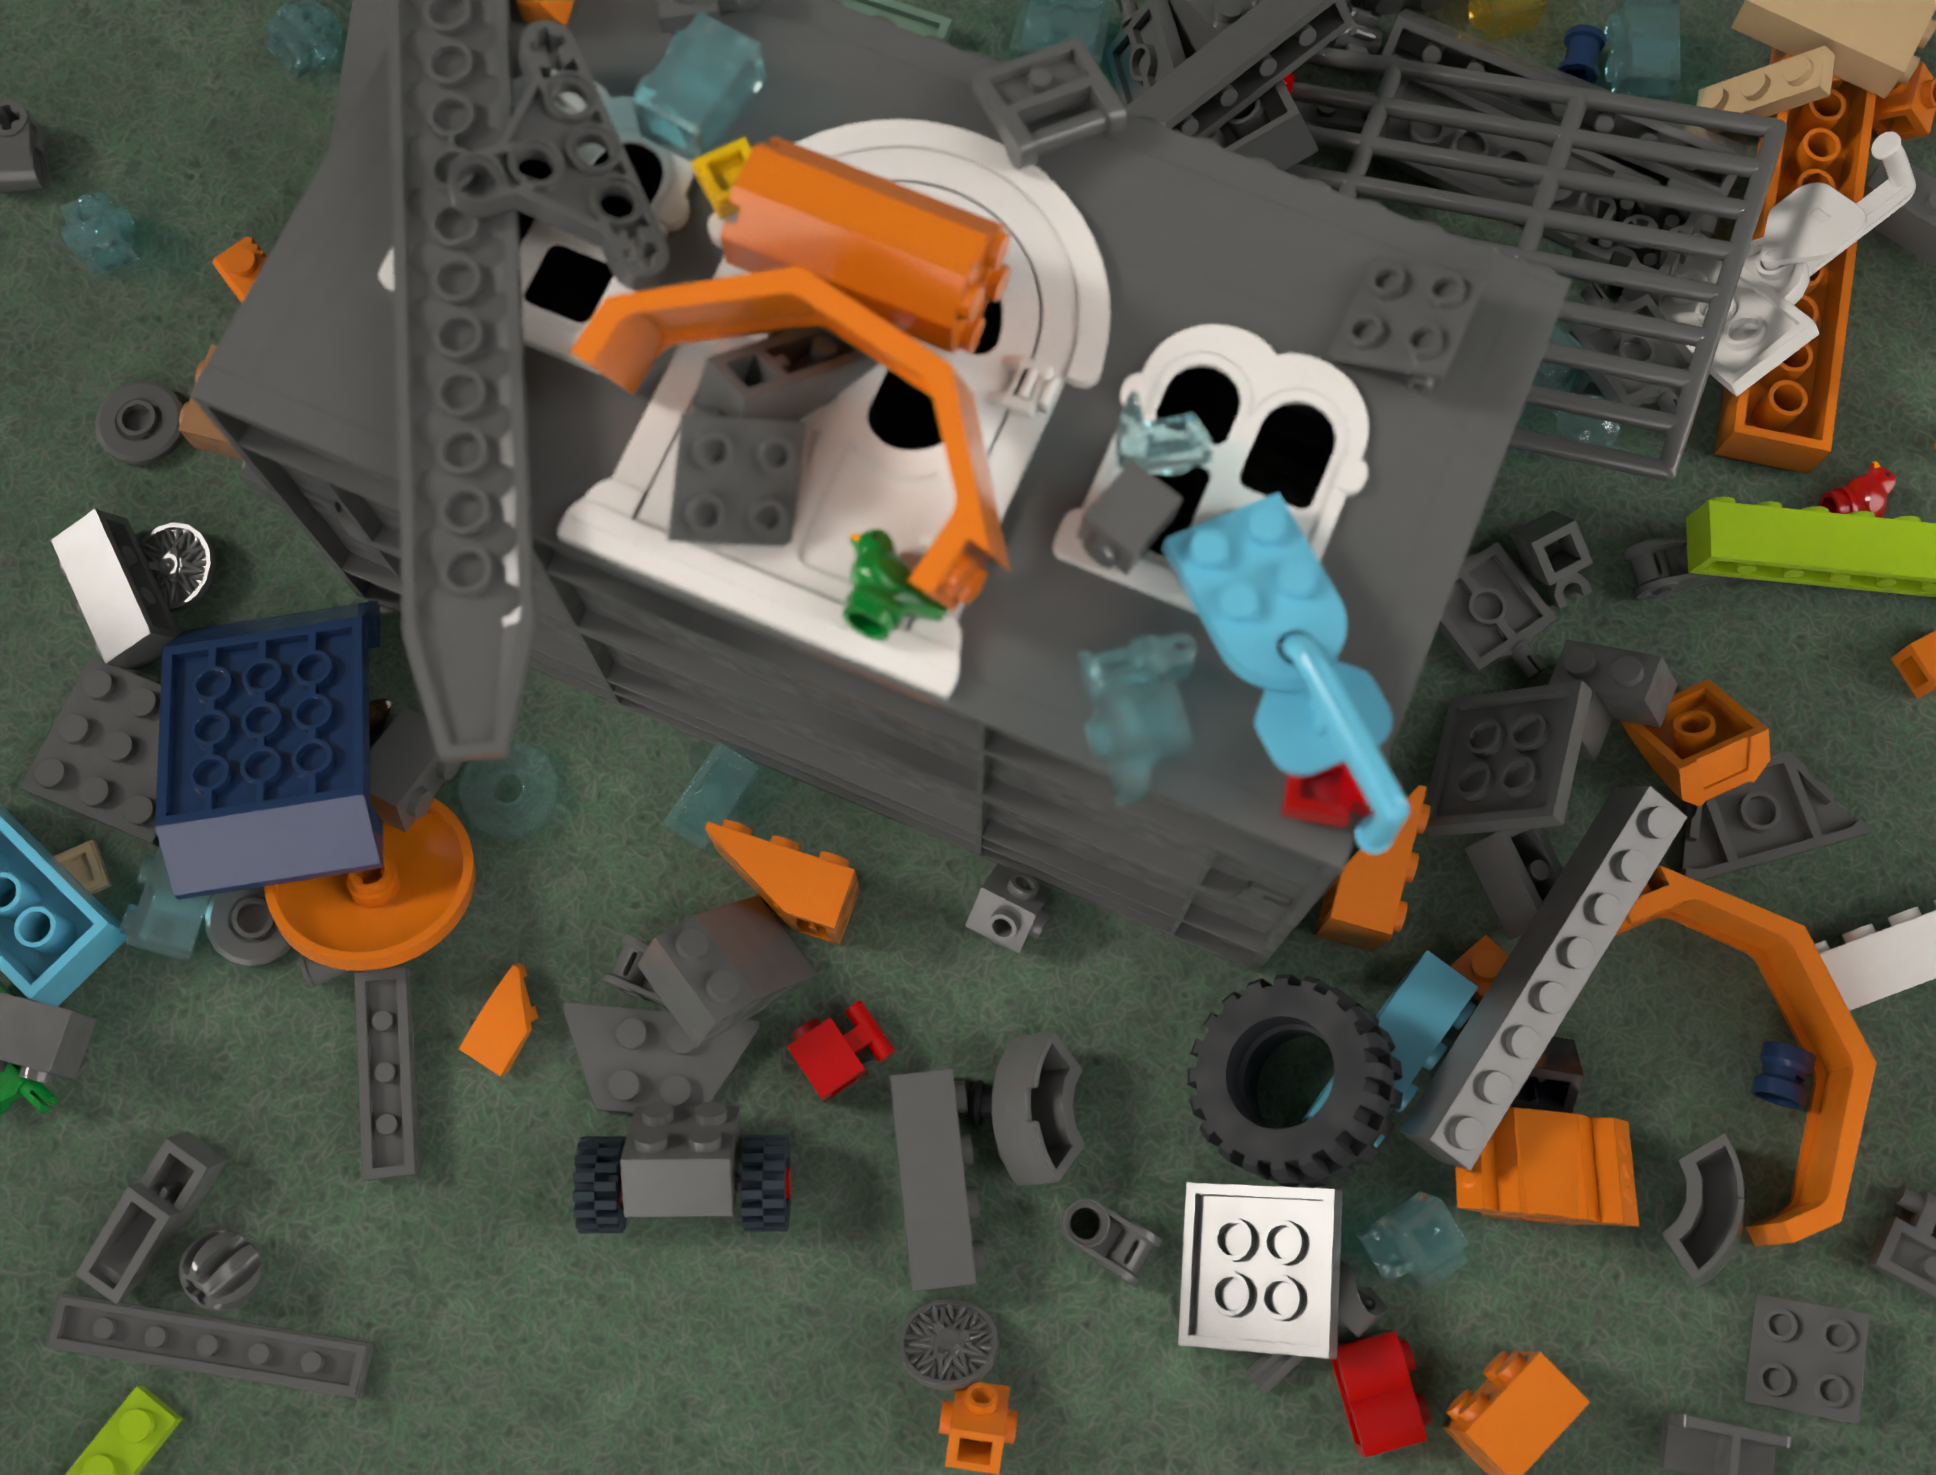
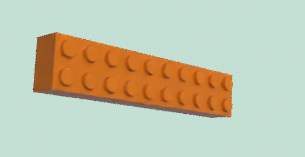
M1772 47L1770 64L1793 56ZM1833 75L1830 96L1768 116L1783 120L1787 124V132L1752 240L1764 237L1770 210L1803 185L1815 182L1825 183L1855 204L1863 199L1876 94ZM1759 137L1757 155H1758V152H1759V149H1760V146H1761L1763 137ZM1858 240L1809 277L1810 282L1803 297L1794 305L1815 321L1820 334L1737 397L1724 386L1714 455L1809 474L1831 452Z

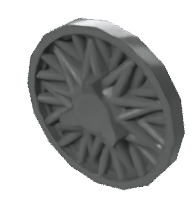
M147 380L126 383L113 390L99 406L95 419L96 437L104 450L121 463L138 466L155 463L171 454L183 438V434L179 431V415L183 404L172 390L161 383Z
M172 522L159 526L147 534L139 545L169 611L175 612L189 608L203 597L212 583L216 566L214 548L205 534L189 524Z
M264 886L214 894L211 897L205 914L206 934L214 949L231 963L247 967L270 965L285 957L293 948L284 939L272 918L267 905Z
M956 1298L935 1300L919 1307L905 1321L899 1335L900 1360L908 1374L923 1386L941 1391L963 1389L980 1381L992 1369L999 1352L997 1328L989 1314L974 1303Z

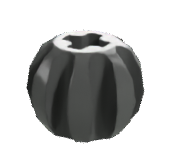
M217 1230L211 1231L191 1243L182 1255L178 1276L184 1291L196 1304L206 1310L218 1313L232 1310L250 1299L259 1286L263 1266L257 1251L247 1239L233 1231Z

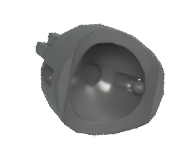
M1340 1257L1338 1325L1343 1329L1348 1327L1355 1335L1360 1337L1388 1310V1307L1372 1288L1356 1284L1354 1272ZM1264 1353L1245 1372L1264 1394H1267L1306 1356Z

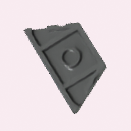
M1791 751L1770 756L1771 760L1754 783L1746 782L1705 801L1701 807L1687 802V819L1685 820L1680 874L1702 882L1856 839L1870 833L1867 824L1861 819L1854 821L1834 801L1837 796L1823 782L1812 778L1808 768Z
M566 1001L563 1004V1011L595 1108L598 1111L634 1114L635 1107H644L655 1102H665L672 1106H698L705 1102H714L715 1096L723 1084L727 1083L737 1067L736 1064L761 1029L760 1021L744 1020L696 1049L671 1012Z

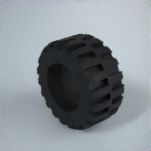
M1293 974L1276 975L1274 985L1260 978L1247 984L1249 993L1244 996L1235 991L1222 1000L1226 1009L1219 1016L1211 1012L1203 1025L1209 1030L1203 1041L1195 1039L1190 1053L1196 1056L1198 1060L1196 1068H1188L1187 1085L1197 1090V1095L1192 1096L1189 1102L1193 1115L1205 1121L1201 1124L1200 1131L1206 1140L1219 1147L1218 1153L1230 1163L1260 1178L1273 1181L1282 1186L1298 1187L1302 1183L1315 1188L1327 1186L1329 1176L1344 1180L1355 1174L1356 1169L1352 1164L1359 1158L1369 1163L1379 1153V1150L1373 1146L1379 1135L1382 1134L1389 1139L1396 1125L1388 1120L1390 1109H1401L1403 1093L1394 1087V1080H1400L1403 1078L1401 1062L1391 1055L1396 1046L1389 1033L1379 1026V1020L1360 1003L1336 986L1331 987L1323 980L1306 976L1301 981ZM1306 1035L1318 1036L1329 1045L1334 1061V1079L1328 1098L1319 1111L1307 1121L1291 1128L1278 1129L1272 1127L1265 1122L1257 1100L1258 1078L1265 1061L1275 1049L1293 1038Z

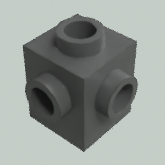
M997 863L981 887L965 926L988 937L996 945L1007 947L1020 954L1030 936L1039 940L1052 914L1044 909L1052 890L1040 885L1029 875L1017 873Z

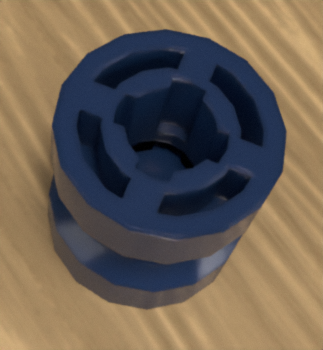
M1764 1042L1760 1054V1060L1763 1064L1762 1070L1764 1072L1754 1077L1751 1094L1779 1106L1794 1109L1804 1108L1808 1091L1802 1082H1805L1806 1076L1813 1073L1816 1056L1805 1049L1780 1042Z

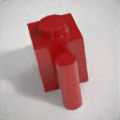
M862 1000L845 1010V1013L855 1026L854 1029L845 1035L841 1034L831 1017L822 1023L816 1017L792 1033L795 1041L787 1046L824 1103L867 1075L865 1068L856 1056L858 1053L869 1047L877 1061L881 1063L896 1052Z

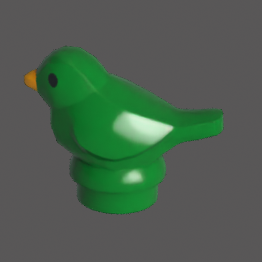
M872 529L862 534L856 533L849 536V541L854 547L856 556L850 572V581L854 589L847 594V606L843 610L842 616L850 628L868 639L884 641L892 631L900 627L903 616L917 615L934 621L944 619L948 608L927 597L920 588L908 581L912 573L902 559L897 556L895 544L888 533L882 529Z

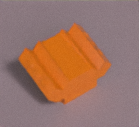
M1509 1107L1472 1169L1467 1170L1455 1166L1457 1208L1481 1212L1482 1217L1568 1226L1612 1225L1639 1227L1628 1121L1617 1118L1588 1117L1574 1113Z

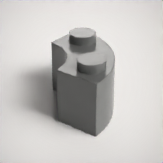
M1055 1031L1014 1037L1007 1046L996 1068L992 1092L993 1129L998 1155L1017 1186L1059 1182L1085 1146L1076 1128L1073 1112L1075 1085L1083 1069Z
M1726 1133L1679 1159L1687 1180L1686 1202L1678 1220L1662 1233L1696 1289H1699L1713 1279L1729 1262L1740 1242L1745 1226L1747 1213L1745 1182L1738 1157Z

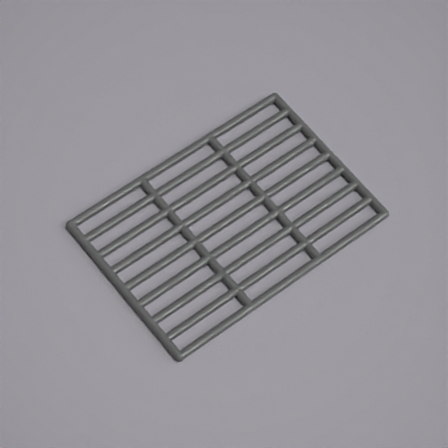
M1324 47L1304 62L1382 75V79L1376 95L1294 82L1291 93L1293 101L1367 113L1368 116L1361 134L1306 124L1317 146L1354 152L1346 173L1295 164L1284 170V172L1303 179L1312 178L1326 183L1332 190L1339 191L1353 198H1357V195L1525 225L1518 247L1462 236L1457 237L1470 242L1490 244L1500 253L1526 263L1546 265L1560 276L1709 304L1702 327L1564 300L1557 320L1694 346L1695 350L1688 370L1548 342L1541 362L1681 390L1674 414L1537 385H1531L1524 403L1667 434L1660 458L1516 427L1508 444V447L1657 480L1670 481L1674 479L1680 466L1787 132V124L1783 120L1330 47ZM1401 79L1567 105L1561 125L1558 126L1396 99L1394 97ZM1586 109L1758 136L1763 137L1757 158L1582 130L1580 126ZM1391 117L1550 144L1553 147L1545 166L1380 137L1386 118ZM1574 148L1750 178L1744 199L1741 200L1568 170L1566 166ZM1372 156L1537 184L1539 187L1532 206L1367 177L1365 174ZM1558 189H1565L1735 219L1736 223L1730 242L1551 209ZM1544 229L1712 259L1722 261L1723 264L1717 282L1713 284L1537 251Z

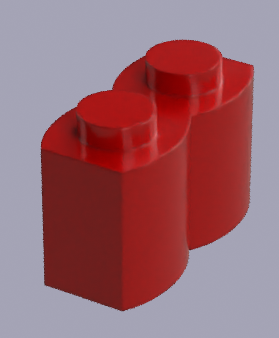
M1386 1330L1337 1343V1359H1330L1358 1455L1369 1457L1427 1441L1425 1427L1432 1424L1431 1415L1423 1394H1415L1411 1386L1409 1372L1415 1371L1416 1366L1408 1341L1406 1339L1399 1340L1396 1331Z

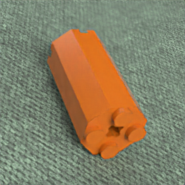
M777 136L769 139L770 145L764 142L755 144L733 184L729 203L740 207L737 222L734 224L724 220L720 236L727 264L750 273L800 265L912 338L952 354L958 349L968 353L974 351L985 324V318L981 317L989 300L999 301L1010 275V267L1002 264L1011 240V234L1004 232V225Z

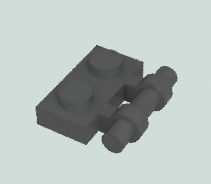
M1903 1185L1897 1191L1894 1203L1910 1211L1911 1220L1908 1224L1897 1217L1887 1218L1867 1265L1936 1302V1238L1931 1236L1936 1225V1196L1927 1191L1920 1194Z

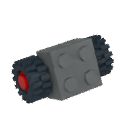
M655 1102L644 1107H635L627 1138L625 1136H583L580 1138V1143L577 1144V1155H575L574 1160L576 1170L573 1172V1182L575 1183V1190L573 1191L575 1206L573 1213L574 1218H576V1229H578L579 1234L624 1233L628 1217L733 1216L736 1195L741 1194V1216H743L742 1225L744 1232H787L791 1213L792 1191L790 1138L788 1134L745 1135L742 1153L740 1106H725L720 1102H705L698 1106H672L665 1102Z

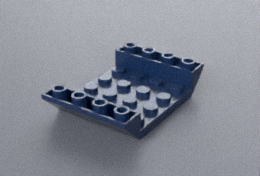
M377 600L183 630L163 647L155 829L173 894L178 900L384 868L383 821L370 804L368 649L380 647V605Z

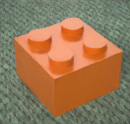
M1504 1350L1495 1356L1484 1368L1482 1373L1486 1376L1487 1380L1474 1393L1469 1389L1463 1391L1448 1406L1446 1413L1451 1418L1442 1428L1487 1475H1523L1584 1410L1590 1401L1541 1352L1513 1351L1509 1355Z

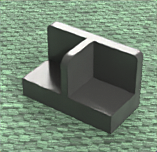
M1664 1412L1657 1467L1692 1475H1773L1776 1447L1790 1449L1791 1437L1683 1414Z

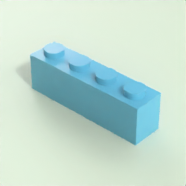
M1428 950L1415 960L1375 1016L1379 1020V1026L1389 1033L1396 1046L1391 1055L1401 1062L1403 1078L1394 1080V1087L1403 1093L1401 1109H1395L1399 1113L1407 1106L1418 1090V1087L1411 1083L1422 1067L1430 1071L1447 1049V1046L1441 1042L1451 1026L1459 1030L1476 1008V1005L1469 1000L1479 987ZM1334 1075L1301 1121L1305 1122L1310 1119L1323 1106L1331 1091ZM1380 1134L1373 1146L1377 1148L1385 1136Z

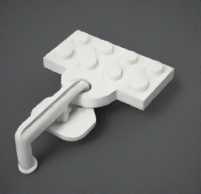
M1892 131L1885 132L1873 142L1871 148L1872 155L1876 159L1883 161L1889 179L1855 204L1825 183L1815 182L1803 185L1770 210L1764 237L1751 241L1709 372L1736 397L1820 334L1815 321L1794 306L1803 297L1810 282L1809 277L1906 204L1913 196L1916 181L1907 154L1901 145V137L1897 133ZM1688 255L1684 264L1678 263L1675 277L1716 284L1723 262ZM1665 296L1659 309L1669 321L1702 327L1709 304ZM1686 345L1693 355L1695 347Z

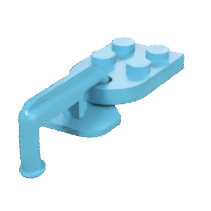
M1278 492L1166 537L1163 552L1220 656L1227 666L1243 680L1255 686L1265 688L1255 716L1254 725L1274 763L1288 774L1305 777L1315 775L1345 761L1374 812V815L1366 816L1358 823L1355 832L1356 841L1360 848L1367 853H1383L1390 847L1410 812L1409 803L1377 748L1386 740L1391 731L1392 713L1374 679L1368 672L1336 661L1347 632L1345 609L1339 595L1280 493Z

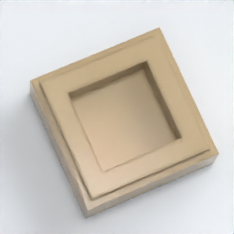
M92 839L53 856L91 894L112 886L97 841Z

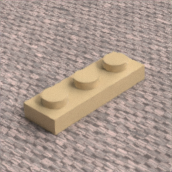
M1824 45L1702 88L1698 93L1697 106L1768 117L1828 97L1831 91L1835 54ZM1704 128L1716 134L1723 132L1721 130Z

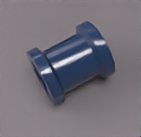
M1577 25L1568 29L1564 37V45L1567 48L1565 58L1559 64L1557 70L1589 83H1596L1599 76L1596 63L1599 52L1604 49L1606 44L1605 33L1591 25Z

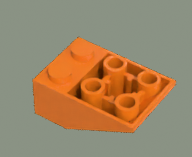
M1419 785L1408 796L1409 816L1390 847L1383 853L1378 854L1367 853L1360 848L1326 889L1314 936L1374 952L1383 942L1391 940L1394 931H1401L1408 907L1407 902L1400 900L1405 882L1411 883L1413 881L1419 861V853L1412 852L1413 843L1417 834L1422 835L1424 833L1430 815L1431 806L1423 803L1427 787Z
M723 820L722 826L707 821L705 830L717 852L793 931L839 946L841 945L860 891L855 869L848 867L849 860L825 851H821L819 857L800 852V844L781 836L773 835L770 841L751 836L753 830L750 827L732 820Z

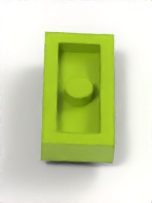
M136 1386L65 1475H139L183 1418L145 1386Z

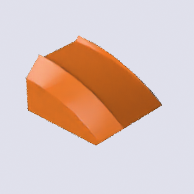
M1709 679L1673 694L1661 728L1620 720L1640 753L1665 784L1681 800L1699 807L1705 801L1746 782L1754 783L1771 760L1769 728Z

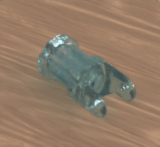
M1174 633L1162 637L1145 634L1131 638L1130 645L1096 654H1091L1088 649L1078 651L1077 657L1081 679L1091 708L1102 706L1104 698L1139 689L1145 695L1158 692L1165 687L1167 682L1187 677L1194 667L1193 658L1197 652V643L1193 637L1186 633ZM1184 643L1187 646V650L1175 648V645ZM1184 664V666L1180 669L1174 668L1175 666Z

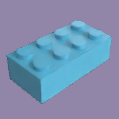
M0 804V970L29 1000L58 1007L132 934Z

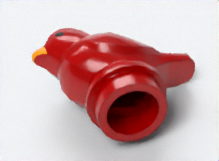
M1874 461L1865 475L1855 477L1845 487H1836L1833 491L1825 492L1820 498L1819 506L1828 508L1830 513L1848 514L1856 511L1873 512L1875 517L1882 518L1887 505V496L1893 490L1896 482L1895 475L1890 470L1881 467L1877 461Z

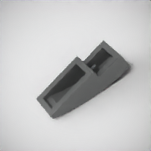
M188 1131L166 1138L141 1181L128 1186L75 1275L116 1305L123 1302L164 1253L225 1167L228 1159Z

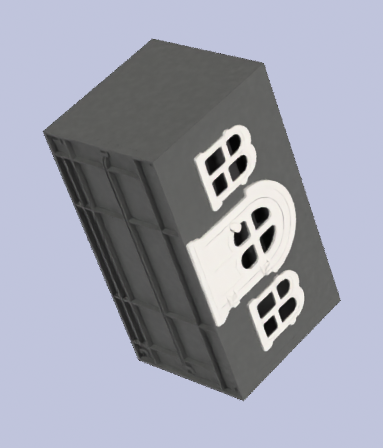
M509 0L515 111L528 87L518 57L522 31L530 23L524 22L516 0ZM575 0L565 27L571 32L668 244L670 255L665 276L661 283L653 289L750 273L726 263L720 237L724 220L736 224L739 211L718 219L692 171L690 162L742 137H746L753 150L755 144L760 142L770 145L769 139L777 136L1004 225V232L1011 234L1010 245L1002 263L1010 267L1008 282L999 301L989 300L981 317L985 318V324L974 351L968 353L958 349L952 354L912 338L951 363L974 395L1010 572L990 559L983 568L988 572L987 580L972 602L966 605L961 601L954 612L947 609L946 615L941 621H934L917 615L903 616L900 627L892 631L884 641L868 639L855 632L844 621L842 612L847 606L846 597L854 589L850 581L852 563L856 558L854 547L849 541V536L856 533L862 534L872 529H882L890 535L894 542L897 556L902 559L911 573H913L949 520L956 502L944 442L927 449L901 450L881 442L870 428L868 412L888 370L881 364L841 391L829 404L819 407L800 421L807 422L808 427L791 542L784 546L668 541L667 534L682 413L692 412L706 360L714 355L771 337L772 333L676 345L668 348L657 358L632 395L570 352L590 320L585 323H577L549 312L579 253L608 264L601 247L519 211L536 606V633L528 668L994 863H999L1013 871L1029 875L1044 884L1258 973L1341 873L1356 838V827L1363 818L1351 811L1346 827L1342 828L1280 816L1287 773L1274 763L1254 725L1255 716L1265 688L1255 686L1243 680L1224 662L1167 557L1147 551L1127 576L1115 566L1111 569L1105 568L1096 563L1082 547L1083 541L1077 538L1083 515L1131 459L1135 460L1138 452L1147 447L1200 466L1209 473V484L1190 528L1267 497L1245 488L1240 483L1239 476L1244 463L1317 491L1313 503L1308 508L1298 509L1287 504L1286 506L1339 595L1345 609L1347 632L1336 661L1368 672L1374 679L1391 710L1393 719L1391 731L1386 740L1377 747L1384 760H1386L1572 280L1557 275L1554 270L1546 265L1520 261L1500 253L1490 244L1464 240L1443 232L1434 223L1423 220H1411L1388 211L1376 201L1368 199L1358 200L1332 190L1326 183L1320 180L1297 177L1277 169L1272 163L1264 159L1241 156L1221 148L1219 144L1211 139L1188 136L1167 128L1161 121L1148 116L1138 117L1126 112L1128 120L1126 130L1108 137L1103 133L1096 134L1037 156L1036 164L1016 170L1008 159L1004 142L971 91L973 74L1002 64L999 60L986 55H973L952 47L940 37L920 35L899 27L887 17L881 15L870 16L846 7L839 0H760V9L755 11L720 12L721 27L662 33L658 0ZM538 46L537 51H544L552 65L551 76L556 74L557 53H550L546 46ZM387 47L190 396L354 593L368 601L377 600L380 606L402 614L389 63ZM561 93L553 99L558 109L569 114L582 112L587 107L584 100L573 93ZM1085 102L1025 124L1029 133L1094 109L1089 102ZM585 144L576 150L578 157L589 165H602L610 159L607 151L596 144ZM536 158L524 160L518 166L523 176L534 181L545 180L553 173L547 163ZM617 195L607 196L599 202L604 212L619 218H625L633 212L630 202ZM634 236L630 240L632 247L629 261L638 260L643 268L650 267L652 257L642 258L639 255L634 244ZM1372 257L1488 273L1489 278L1441 387L1433 389L1428 396L1415 394L1408 388L1409 379L1405 372L1328 360L1329 350ZM613 276L596 311L607 296L638 291L626 288ZM923 591V593H924L927 597H929V598H931L932 600L936 601V600L933 599L930 595H928L927 593H925V592Z

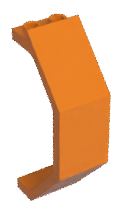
M800 265L607 296L570 352L632 395L657 358L665 350L673 346L783 332L795 328L818 327L831 331L932 397L953 481L956 502L949 520L908 581L954 612L961 601L967 605L978 595L987 580L988 572L983 568L990 559L1010 572L974 395L951 363Z
M1659 865L1615 936L1651 920L1666 918L1748 954L1757 964L1799 1048L1805 1049L1816 1056L1812 1073L1813 1087L1790 1200L1787 1206L1780 1212L1746 1226L1755 1247L1797 1242L1842 1222L1876 1061L1804 925Z

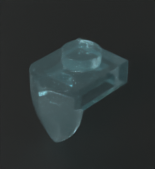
M1136 390L1129 394L1123 406L1116 433V451L1119 467L1123 469L1132 459L1150 474L1177 475L1189 471L1193 466L1213 462L1211 438L1194 412L1144 422Z

